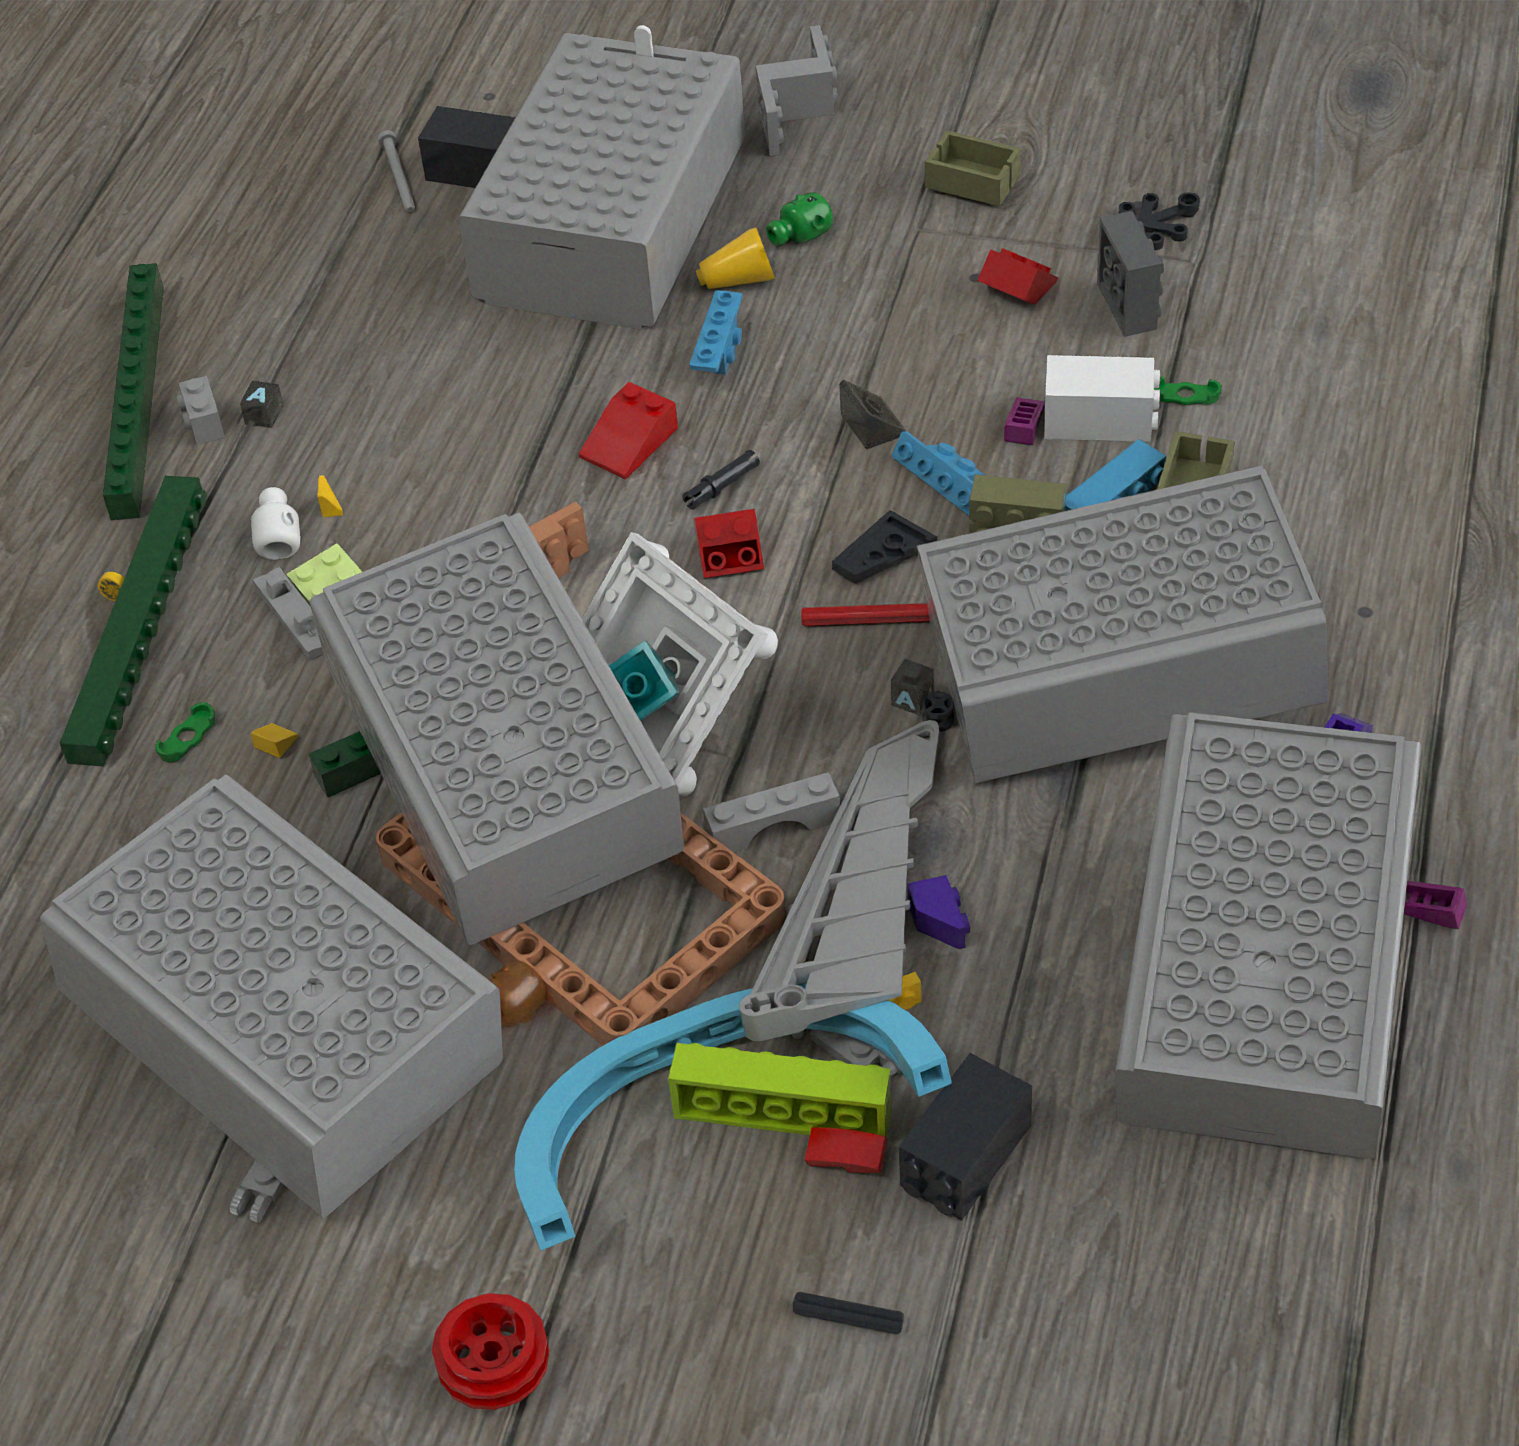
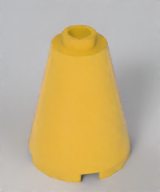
M756 227L750 228L699 263L700 269L695 270L701 286L707 285L708 289L765 282L775 278Z

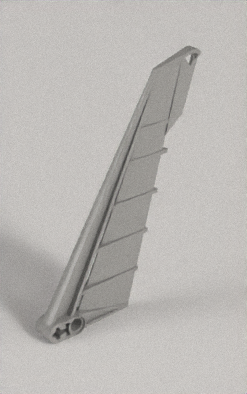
M923 721L866 751L750 995L744 997L739 1004L744 1033L748 1039L752 1041H765L805 1030L810 1023L902 996L903 953L906 952V944H904L905 910L910 909V900L906 901L907 869L914 867V858L908 859L909 829L918 827V819H910V808L933 785L940 737L939 725L936 721ZM930 736V740H926L923 737ZM859 812L858 818H857V821H856V824H855V827H854V831H851V830H852V827H853V824H854V822H855L857 813ZM849 845L841 873H836L845 847ZM836 889L828 916L821 917L829 892ZM821 935L814 961L805 962L813 937ZM807 982L805 990L798 986V984Z

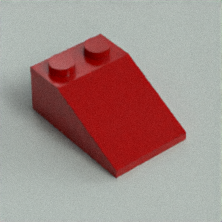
M628 382L611 398L580 450L579 458L626 480L678 429L676 403L632 382Z

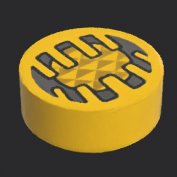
M116 572L104 573L97 584L100 593L105 598L116 601L124 577Z

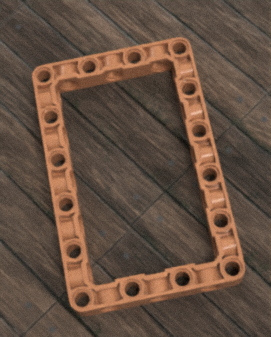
M399 813L377 831L376 842L381 862L458 926L402 813ZM682 813L684 849L668 859L677 866L679 864L695 875L696 881L722 901L727 900L734 906L621 1000H618L525 923H520L478 942L602 1046L638 1028L681 1012L785 922L786 909L783 890Z

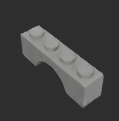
M827 772L703 808L705 831L731 851L736 852L747 849L750 841L758 832L774 823L797 821L803 823L809 830L832 824L840 807V798L831 776Z

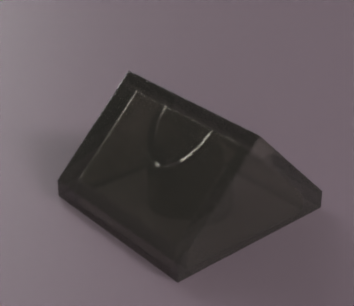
M845 380L840 382L841 415L866 450L897 439L901 432L906 431L881 396Z

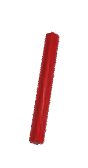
M927 603L804 607L801 610V622L804 626L930 621Z

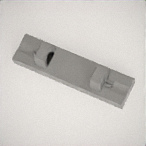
M278 567L266 575L253 579L257 592L307 658L312 660L324 654L311 607L282 569Z

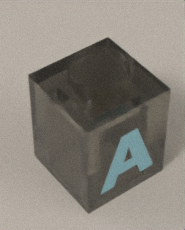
M253 380L240 402L245 425L267 428L273 427L284 406L279 384Z
M904 659L891 679V705L920 716L923 712V698L927 694L934 692V669Z

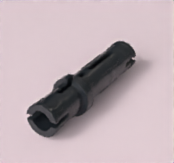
M750 449L745 451L737 459L713 475H706L700 480V484L683 493L684 503L694 497L692 502L687 505L688 508L694 510L707 499L717 497L723 488L759 466V457L756 456L748 461L755 452Z

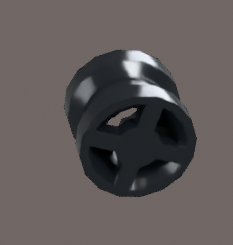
M940 691L931 692L923 698L922 722L928 720L936 721L939 725V732L950 729L954 723L953 698L949 694Z

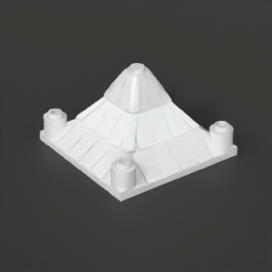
M631 532L582 620L608 665L646 640L674 673L679 695L641 720V723L678 786L679 797H686L694 791L697 777L695 771L689 765L701 748L702 742L708 736L716 722V718L722 712L731 693L735 690L752 659H768L776 651L778 639L772 629L753 624L725 601L717 597L716 594L699 583L694 577L681 569L669 559L668 550L663 545L647 541L639 534Z

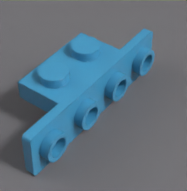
M719 290L714 292L690 361L691 370L726 375L729 364L734 363L735 346L740 345L742 338V329L738 328L737 314L742 302V293Z
M901 432L892 457L969 516V500L975 474H985L975 468L974 462L959 456L953 446L946 443L925 445L909 432Z

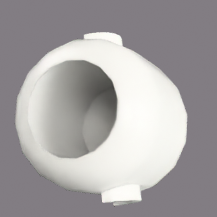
M276 487L266 488L259 496L260 507L255 510L251 517L253 548L259 556L268 560L291 557L300 547L298 513L291 506L287 505V496L283 490Z

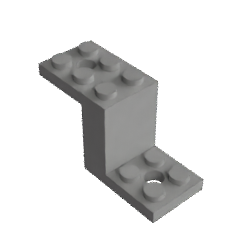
M820 25L810 26L811 58L756 65L758 108L769 156L780 155L779 144L784 143L780 122L834 115V104L838 103L836 87L834 88V82H837L836 67L833 66V57L831 50H829L828 37L822 34Z

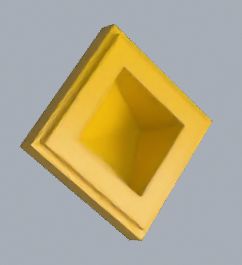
M324 475L319 476L317 497L323 517L343 516L342 508Z

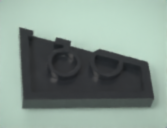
M889 510L832 561V570L852 582L858 583L917 555L918 545L936 542L937 536Z

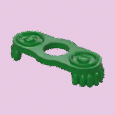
M1162 376L1160 377L1159 388H1154V390H1160L1159 401L1175 402L1183 405L1193 403L1212 404L1219 399L1222 385L1217 380L1213 381L1212 379H1209L1207 385L1189 382L1165 383V379ZM1182 389H1188L1194 395L1184 398L1179 396L1177 392Z
M200 702L191 706V715L182 724L173 729L171 736L164 743L160 740L156 741V753L163 761H178L192 747L200 743L203 735L215 723V711L211 704L208 705L207 702ZM192 730L196 733L194 738L189 741L178 739L179 734L183 731Z

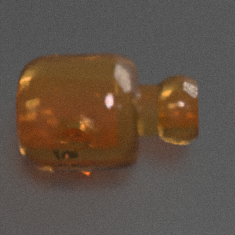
M510 961L496 973H492L491 977L488 978L500 990L501 1027L512 1028L520 1023L530 1022L534 1017V1012L546 1000V986L542 978L534 968L523 961Z

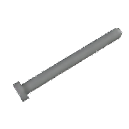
M386 130L379 134L378 142L380 147L386 151L404 208L407 212L411 213L414 211L415 205L395 148L397 138L394 132Z

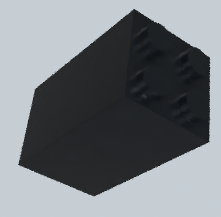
M437 106L418 137L425 181L476 188L516 117Z
M969 1053L951 1077L952 1084L945 1086L899 1145L900 1186L910 1196L914 1198L921 1197L933 1204L942 1214L953 1215L960 1220L964 1219L1029 1130L1032 1118V1085L972 1053Z

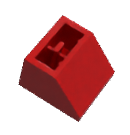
M1002 248L1000 253L990 249L977 281L1036 304L1056 284L1059 277L1049 274L1051 268Z
M755 508L693 518L704 578L764 569Z

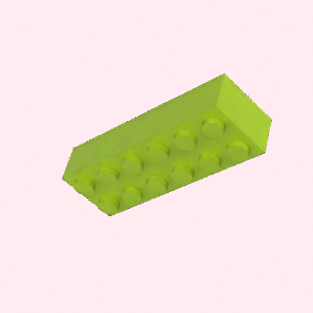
M698 1043L676 1044L668 1077L674 1119L810 1135L811 1127L839 1128L873 1133L887 1138L892 1112L890 1068H882L874 1064L866 1066L848 1064L840 1060H815L805 1056H782L766 1051L760 1053L741 1051L733 1047H707Z

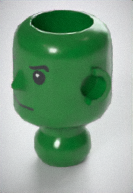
M816 192L804 195L798 194L794 200L782 206L780 220H772L768 223L766 227L768 239L777 246L785 244L788 238L796 243L809 242L829 231L833 225L832 209L827 200Z

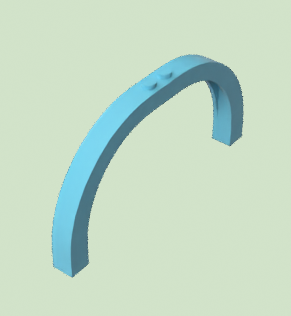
M807 983L798 984V986L805 990ZM752 989L735 992L704 1002L638 1028L627 1035L620 1036L580 1060L547 1090L536 1104L524 1125L515 1153L514 1166L516 1187L540 1251L576 1237L567 1209L558 1192L557 1178L564 1149L581 1122L595 1107L623 1086L653 1071L671 1065L677 1043H698L707 1047H716L729 1041L746 1037L739 1004L744 997L750 995ZM889 1000L810 1023L806 1028L844 1034L872 1045L896 1064L918 1097L952 1084L946 1056L932 1035L908 1011Z

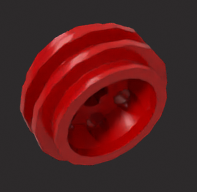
M486 1293L461 1302L446 1314L437 1327L432 1346V1354L440 1384L454 1400L472 1409L497 1410L517 1404L532 1393L547 1372L550 1354L540 1316L528 1303L509 1294ZM501 1332H509L512 1333V1335L504 1336L503 1334H501ZM463 1349L470 1351L467 1357L459 1358ZM518 1349H522L519 1355L515 1358L513 1356L515 1351H517Z

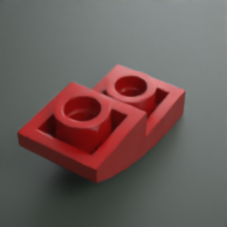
M811 1127L804 1161L810 1167H843L848 1173H881L888 1139L882 1135L856 1130Z

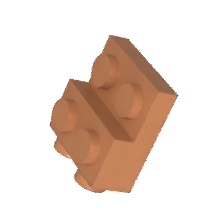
M577 502L529 526L558 578L570 572L569 561L589 551L583 508Z

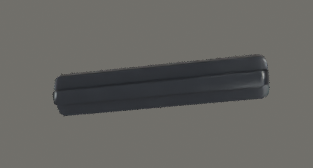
M797 1292L793 1300V1312L798 1315L893 1334L901 1333L904 1324V1313L901 1311L805 1292Z

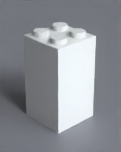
M1047 355L1044 439L1137 441L1140 439L1143 442H1151V432L1158 428V412H1153V410H1158L1160 390H1154V388H1159L1160 370H1154V358Z

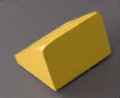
M274 723L258 728L250 734L254 748L281 758L298 738L297 733Z

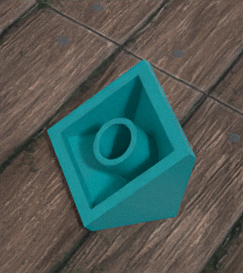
M646 640L609 665L640 721L679 695L674 673Z

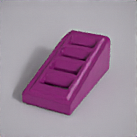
M1017 397L1004 426V441L1033 445L1045 408V401Z
M1407 881L1406 893L1411 894L1409 902L1405 901L1404 915L1448 928H1460L1467 907L1464 888ZM1420 897L1424 898L1423 903H1418ZM1434 901L1438 902L1437 906L1433 905Z

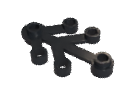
M1191 192L1182 193L1178 197V205L1154 214L1151 213L1158 208L1159 197L1154 193H1147L1142 197V207L1137 220L1143 223L1144 230L1155 231L1153 233H1145L1146 237L1152 240L1154 250L1163 248L1164 236L1161 233L1171 234V239L1181 242L1186 240L1188 232L1186 225L1181 223H1164L1163 221L1179 215L1193 217L1199 211L1200 198L1197 194ZM1123 202L1119 205L1118 214L1133 211L1135 215V205L1133 203Z

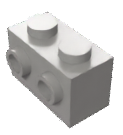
M207 376L179 383L182 393L177 395L181 412L187 411V413L182 414L187 431L193 430L197 445L224 438L225 435Z

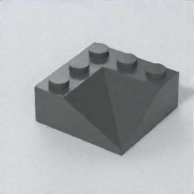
M1133 211L1100 217L1097 285L1124 337L1157 330L1158 317H1161L1159 296L1163 293L1160 276L1164 273L1162 258L1160 256L1157 257L1152 240L1146 237L1143 223L1137 220Z

